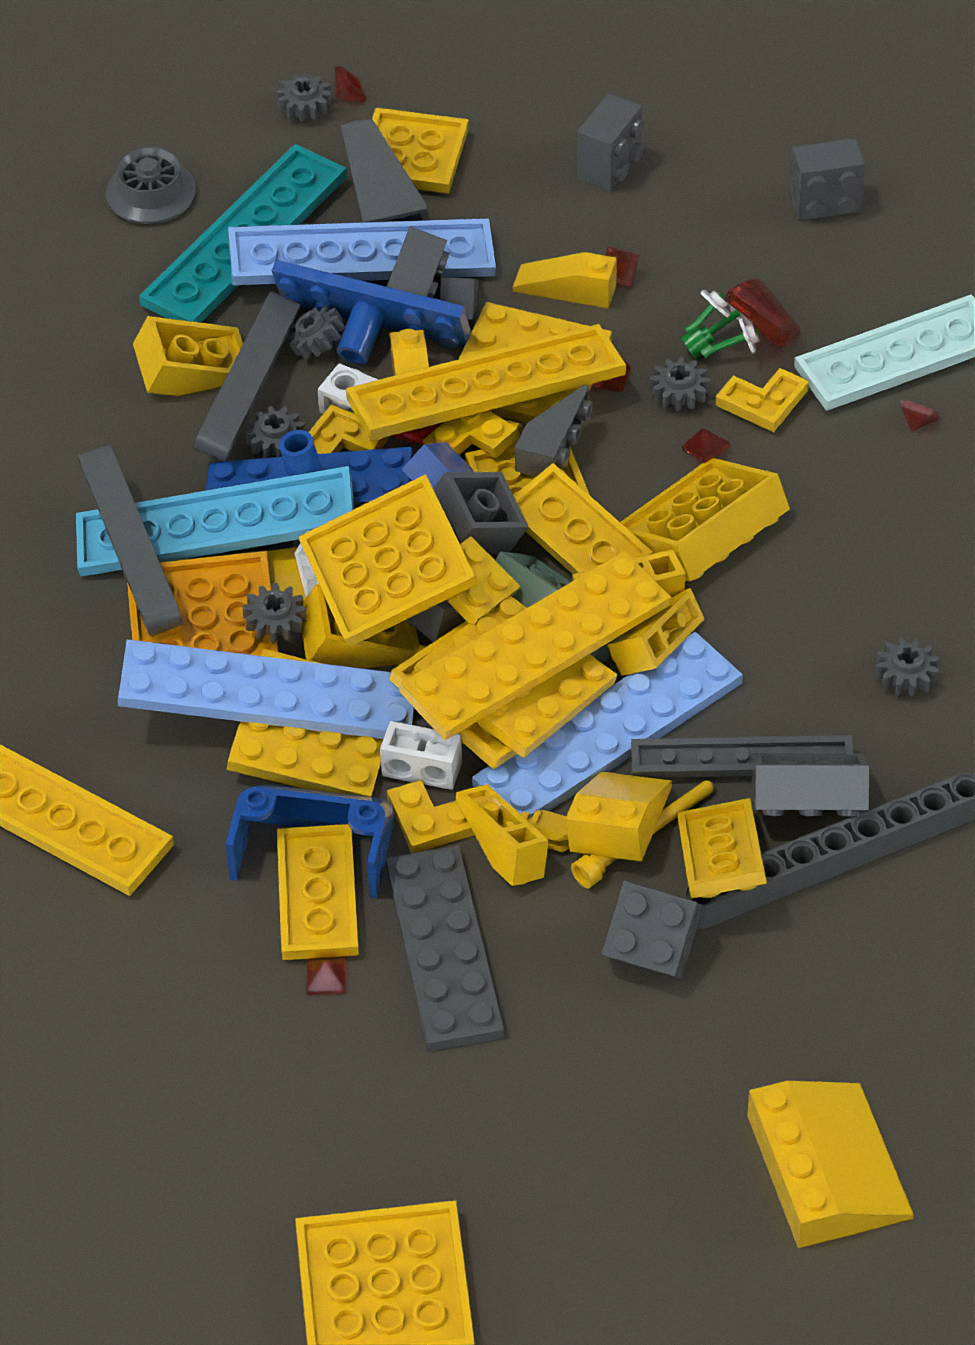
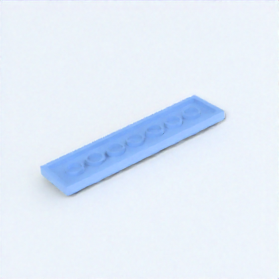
M489 218L228 227L232 284H276L271 271L275 260L361 281L389 280L410 226L447 240L444 251L450 254L442 277L495 276L496 264Z
M694 632L656 669L626 676L607 689L525 758L516 754L496 769H492L490 766L486 767L472 777V786L478 787L488 784L520 814L524 811L530 813V817H533L537 809L550 811L579 792L600 772H609L631 758V739L661 738L741 685L743 674L698 633Z
M128 639L126 641L118 696V706L328 731L384 739L390 721L412 725L414 708L399 692V688L389 680L391 672Z

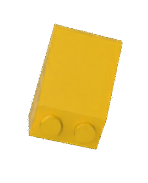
M147 316L133 342L147 393L182 396L222 387L243 345L238 327Z
M315 584L303 602V607H306V621L302 622V637L307 660L328 665L365 669L400 665L414 656L418 650L419 641L416 627L407 620L348 648L319 584Z
M600 772L576 793L565 818L570 852L642 862L671 791L672 781Z

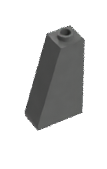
M373 119L354 120L348 124L341 125L362 223L428 221L425 201Z

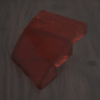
M750 279L736 285L727 292L724 301L756 324V329L780 348H783L799 336V326L763 280Z

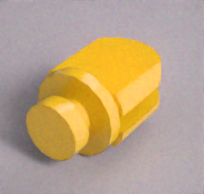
M537 809L533 817H530V813L522 811L521 815L549 840L548 849L559 852L569 849L566 816Z

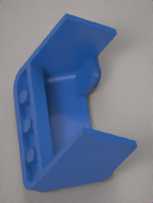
M269 784L248 788L239 795L225 844L230 880H238L253 821L294 827L349 824L352 834L373 836L367 868L370 898L377 899L386 862L385 858H387L394 827V809L388 801L381 798Z

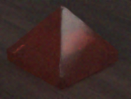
M338 65L335 67L336 97L358 102L367 100L360 79L342 66Z
M608 246L606 256L617 258L616 283L632 287L640 254Z
M905 399L900 403L911 431L938 420L940 416L933 409Z
M702 428L682 446V450L706 463L729 448L730 442Z
M345 958L307 960V995L345 993Z

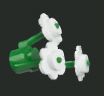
M702 290L700 293L710 304L693 323L684 328L687 333L680 337L693 357L697 359L703 355L706 359L717 351L745 340L752 354L755 353L756 347L754 343L759 342V330L755 329L750 317L752 310L749 304L742 298L738 300L733 294L726 301L724 294H719L715 290L710 294L706 290ZM728 304L730 306L731 313L725 308ZM715 309L726 316L709 329L705 325L699 328ZM734 319L739 320L743 330L742 334L711 346L715 342L713 334Z

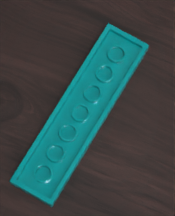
M294 144L139 295L140 306L167 319L201 323L239 286L232 284L228 227L300 225L347 178V168Z

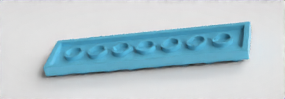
M349 466L137 502L135 505L159 562H168L299 540L298 537L307 531H311L354 510L352 476ZM98 509L76 513L77 569L80 576L122 570Z

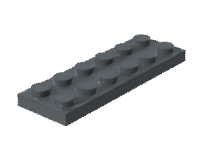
M459 845L385 858L387 874L428 1052L503 1039L504 1028Z

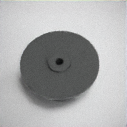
M158 147L138 148L124 155L118 162L116 173L112 176L106 188L107 202L112 211L125 220L140 224H156L178 217L191 206L196 195V185L192 175L184 167L180 166L178 158L173 153Z

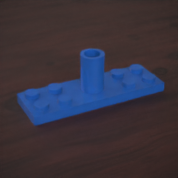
M275 260L271 270L279 294L301 303L300 309L303 307L312 310L316 307L320 312L325 305H328L330 309L336 308L343 318L348 319L336 352L341 358L354 364L362 365L368 362L381 327L398 332L404 329L423 330L425 340L438 341L449 348H457V346L464 348L471 334L465 308L462 305L280 260Z
M294 430L285 434L279 442L282 457L209 463L206 490L349 466L352 476L354 509L411 482L412 480L401 469L414 454L412 447L318 454L312 435L304 430Z

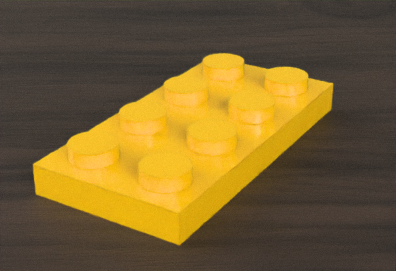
M554 463L514 495L528 525V529L525 532L572 574L594 569L623 551H626L633 559L653 554L652 550Z
M750 798L677 812L691 899L697 897L711 898L722 892L737 889L746 891L754 889L758 885L767 884Z
M349 824L277 829L282 960L359 955L352 829Z

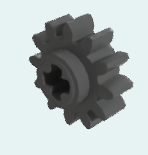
M309 73L302 77L294 74L292 75V82L282 80V88L276 89L279 112L287 111L288 119L296 115L299 117L300 122H303L308 117L317 120V112L327 114V106L333 104L330 83H322V76H317L313 79Z
M325 305L319 312L315 307L312 311L301 315L297 323L291 326L295 332L287 336V339L290 341L289 346L297 356L302 355L304 359L309 358L312 352L318 357L321 353L330 350L336 340L341 339L338 332L345 329V325L342 322L344 319L336 308L330 309L328 305Z
M680 357L677 363H672V361L666 359L665 368L655 366L654 375L650 376V390L653 391L652 399H663L662 408L664 409L669 407L670 404L675 406L677 412H680L682 406L685 405L692 410L695 409V400L704 403L706 401V393L710 392V379L707 378V369L700 368L697 370L696 360L687 364L683 357Z
M269 406L268 413L266 414L260 411L255 412L256 421H246L247 430L245 431L246 444L251 445L252 454L263 451L264 458H270L271 455L282 457L279 448L281 438L294 430L306 431L305 422L300 421L298 412L288 415V410L285 406L280 411H275L272 406Z
M274 583L270 591H267L264 586L260 585L259 596L248 594L247 604L243 605V619L246 620V630L253 631L256 629L257 640L262 639L265 635H269L272 644H275L279 635H282L285 640L290 641L291 630L301 633L302 622L306 621V607H303V596L297 595L293 597V587L291 586L282 592L279 591L278 583Z
M900 637L898 646L895 647L892 643L886 642L884 652H877L875 677L883 678V689L894 686L896 696H899L902 690H908L909 695L915 697L916 688L929 692L930 683L937 682L939 657L931 656V645L921 649L919 648V639H914L912 644H906L905 639Z

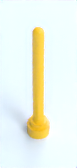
M707 780L703 781L664 808L654 833L678 817L677 812L687 811L714 791L713 783ZM594 854L590 856L584 855L571 864V871L577 882L584 888L589 889L602 880L605 868L619 858L596 856Z

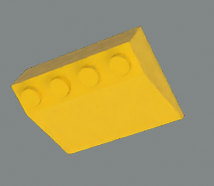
M711 457L620 523L652 550L653 554L673 549L685 572V580L690 582L700 578L704 571L715 563L725 560L729 553L737 547L750 542L759 531L776 523L780 516L790 510L777 473Z
M784 1081L749 1090L747 1116L798 1248L913 1219V1212L860 1083Z

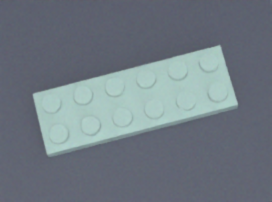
M971 294L795 357L794 367L803 379L809 381V388L824 409L828 411L975 357V298Z

